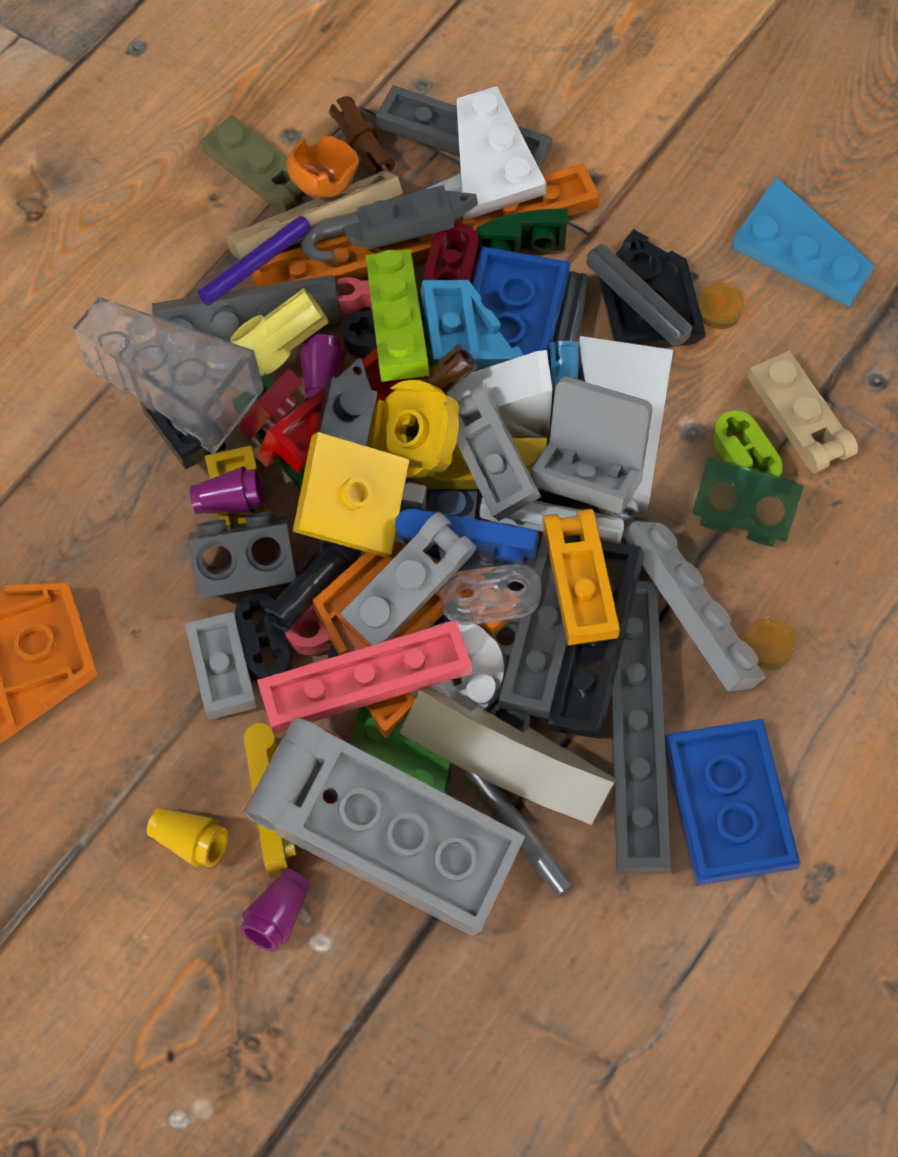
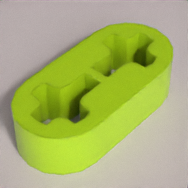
M737 410L722 414L714 428L713 444L715 449L745 491L756 495L770 493L778 485L783 470V462L757 422L749 414ZM731 428L734 433L743 432L742 444L735 435L727 437V430ZM753 462L759 469H769L767 477H764L760 472L751 473Z

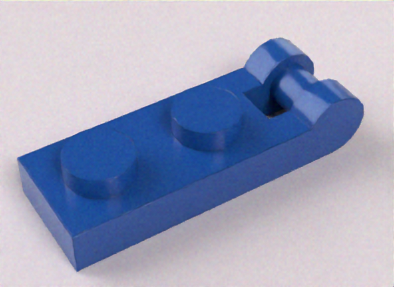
M417 509L401 511L395 520V527L402 540L408 544L435 512ZM443 514L451 522L449 528L460 538L466 536L477 546L476 549L494 552L493 558L496 560L522 564L524 557L537 558L540 542L537 530Z

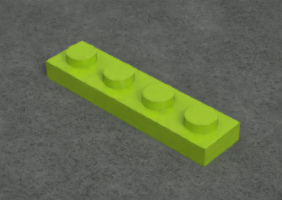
M386 250L379 254L366 255L381 382L430 376L411 250Z

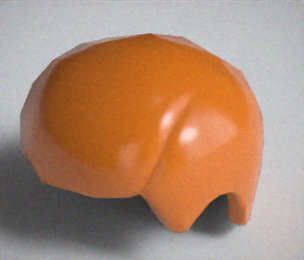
M323 135L316 144L309 146L306 145L305 139H301L287 156L285 165L290 180L302 192L314 198H332L340 195L349 187L357 171L359 159L357 152L346 142L329 135Z

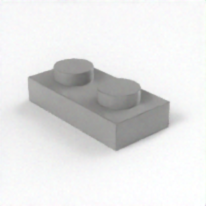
M234 612L185 623L207 720L257 708Z

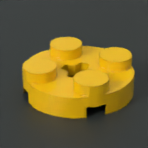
M420 380L399 382L390 388L395 391L385 401L379 399L374 406L367 438L368 447L409 459L406 479L418 480L426 478L432 473H442L451 464L452 452L458 438V403L453 397L446 395L440 388ZM417 418L419 431L412 440V437L406 435L407 426H414L415 419Z

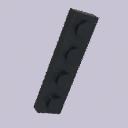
M602 541L600 542L620 628L619 636L616 639L569 646L567 644L547 722L552 732L601 739L644 557L641 546Z

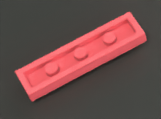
M455 620L259 679L257 682L272 732L275 734L287 730L293 718L315 722L472 674V664L457 621Z

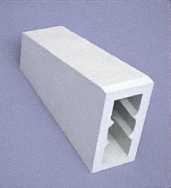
M580 336L578 349L579 380L647 400L653 409L640 485L622 514L599 509V512L610 513L612 516L621 519H633L635 517L646 519L673 350Z

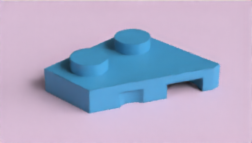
M423 280L420 295L430 368L444 358L458 344L463 346L475 360L474 363L477 364L476 370L523 356L519 347L511 348L500 333L501 323L493 312L482 304L481 296L469 280Z

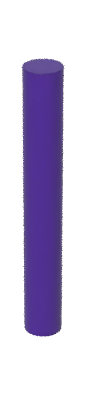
M301 215L199 289L198 295L202 302L210 306L311 230L308 220Z

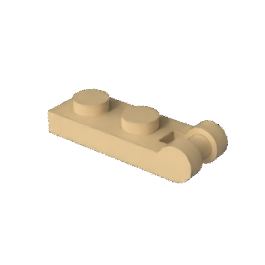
M790 350L749 369L748 380L812 473L828 468L830 461L836 458L846 460L858 453V445L853 434L848 429L842 427ZM824 437L827 442L821 444L815 442V440Z

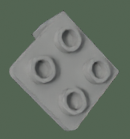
M562 377L555 387L550 442L531 469V477L536 487L555 495H562L594 505L599 509L622 514L642 481L653 410L652 405L647 400L571 377Z

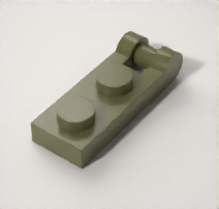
M233 115L201 139L203 152L279 212L283 213L295 205L294 199L300 194L307 195L290 180L285 165L287 158Z

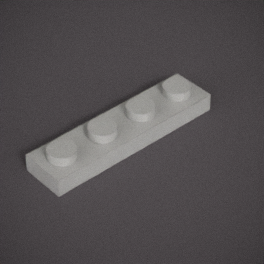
M634 521L623 531L622 536L628 545L641 546L644 553L643 567L726 690H751L766 678L757 665L758 657L746 642L740 640L732 629L728 612L722 605L713 601L702 585L704 579L701 573L691 563L686 562L677 549V539L666 526L656 522Z

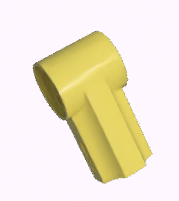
M303 288L265 317L257 315L245 322L233 333L230 341L256 374L261 377L265 373L268 375L279 368L288 359L293 348L328 324V318L313 296Z

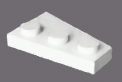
M495 86L457 98L461 189L464 193L476 194L478 205L463 215V221L546 195L547 183L498 87Z

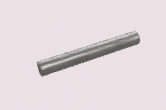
M468 771L466 774L467 778L499 821L525 835L520 849L555 896L560 898L567 894L574 887L573 883L499 786Z

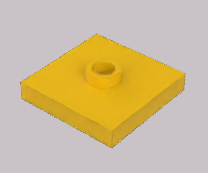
M320 432L313 434L293 532L383 557L391 555L396 533L395 520L400 512L409 459Z

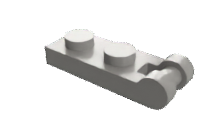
M482 381L470 388V395L457 402L459 406L457 444L492 517L500 521L537 500L541 495L497 408L495 398L487 385ZM480 412L482 417L468 425L467 418Z
M441 512L431 516L422 526L419 533L340 613L371 645L391 640L475 552L477 546L466 536L460 538L449 528L451 522ZM435 543L446 552L438 564L425 554Z

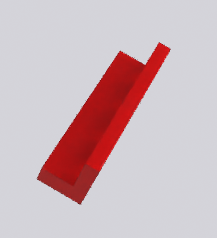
M377 348L362 359L371 390L378 392L375 404L379 399L385 401L395 391L390 388L397 383L415 380V378L381 382ZM427 356L428 366H429V369H430L429 357ZM325 387L268 429L257 456L266 468L280 457L297 473L306 467L311 437L315 434Z

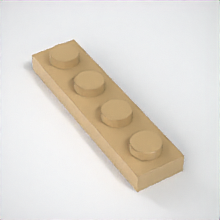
M381 171L350 184L340 195L332 198H316L227 235L225 239L231 254L241 259L300 215L305 217L310 226L325 219L356 212L357 207L372 204L379 200L391 199L403 194L398 176ZM303 236L292 245L300 244Z

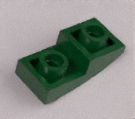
M542 209L519 212L491 220L476 227L479 254L481 246L521 253V249H535L537 251L565 250L568 209Z

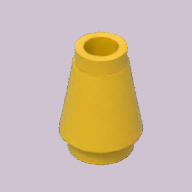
M158 808L151 815L147 825V835L155 839L195 868L203 865L207 867L215 866L223 856L228 843V830L220 826L219 820L216 818Z

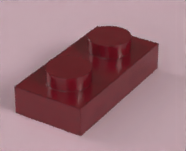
M288 369L253 405L237 427L250 440L261 428L267 433L268 429L286 417L299 402L293 394L303 382Z

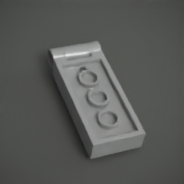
M301 718L292 719L244 810V814L249 819L269 830L275 831L276 835L470 936L481 932L525 838V835ZM323 795H331L334 798V803H326Z

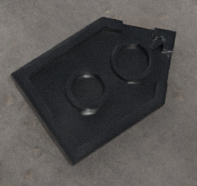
M633 229L623 241V246L616 255L692 325L691 336L680 346L696 344L705 338L706 332L687 259L673 251L667 253L648 242L649 237ZM599 277L613 341L657 348L675 347Z

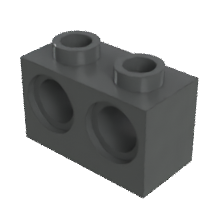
M264 511L245 516L246 523L227 526L226 520L223 519L197 524V531L189 533L188 546L198 599L293 582L296 578L286 516L275 518L274 511ZM261 537H271L279 543L280 549L274 557L262 559L253 553V543ZM214 545L223 546L228 549L232 558L223 567H212L203 557V553L207 548Z

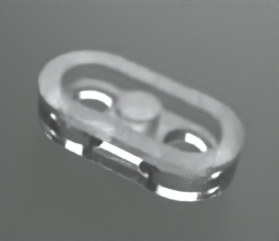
M508 564L459 571L454 573L441 587V608L449 620H456L457 624L461 625L525 617L535 611L540 603L541 581L533 569L523 564ZM512 582H520L525 587L520 591H512L507 586ZM462 589H470L474 592L469 598H461L457 595L458 591Z

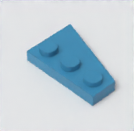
M777 177L736 233L732 243V249L848 307L852 306L869 280L874 265Z

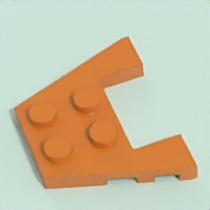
M394 540L392 554L386 557L365 552L313 599L314 610L338 655L372 646L340 613L406 545ZM427 555V556H428L431 560H433L436 564H438V563L441 561V560H438V559H436V558H434V557H431V556ZM455 572L392 639L430 628L453 605H457L490 636L494 637L523 609L524 599L509 590L506 594L485 585L486 580L470 573L465 576ZM406 693L366 706L382 736L387 738L406 720L416 698L411 693Z
M69 583L5 585V589H0L1 744L98 676Z

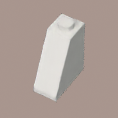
M547 350L536 351L472 372L448 392V396L453 397L458 402L471 394L470 388L483 381L495 398L497 408L512 438L549 437L553 391ZM480 412L467 418L468 425L482 417Z

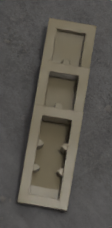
M430 686L419 690L400 730V734L494 785L591 825L596 821L617 781L614 777L530 727L521 732L479 706L472 711L468 710Z

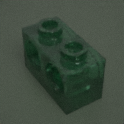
M710 456L692 514L702 517L699 525L727 533L729 526H734L748 531L746 539L774 547L776 540L787 542L804 483ZM728 483L734 487L737 493V502L732 508L722 510L712 504L710 490L715 484ZM765 497L779 499L785 508L782 519L776 523H765L760 520L756 513V505L761 499Z

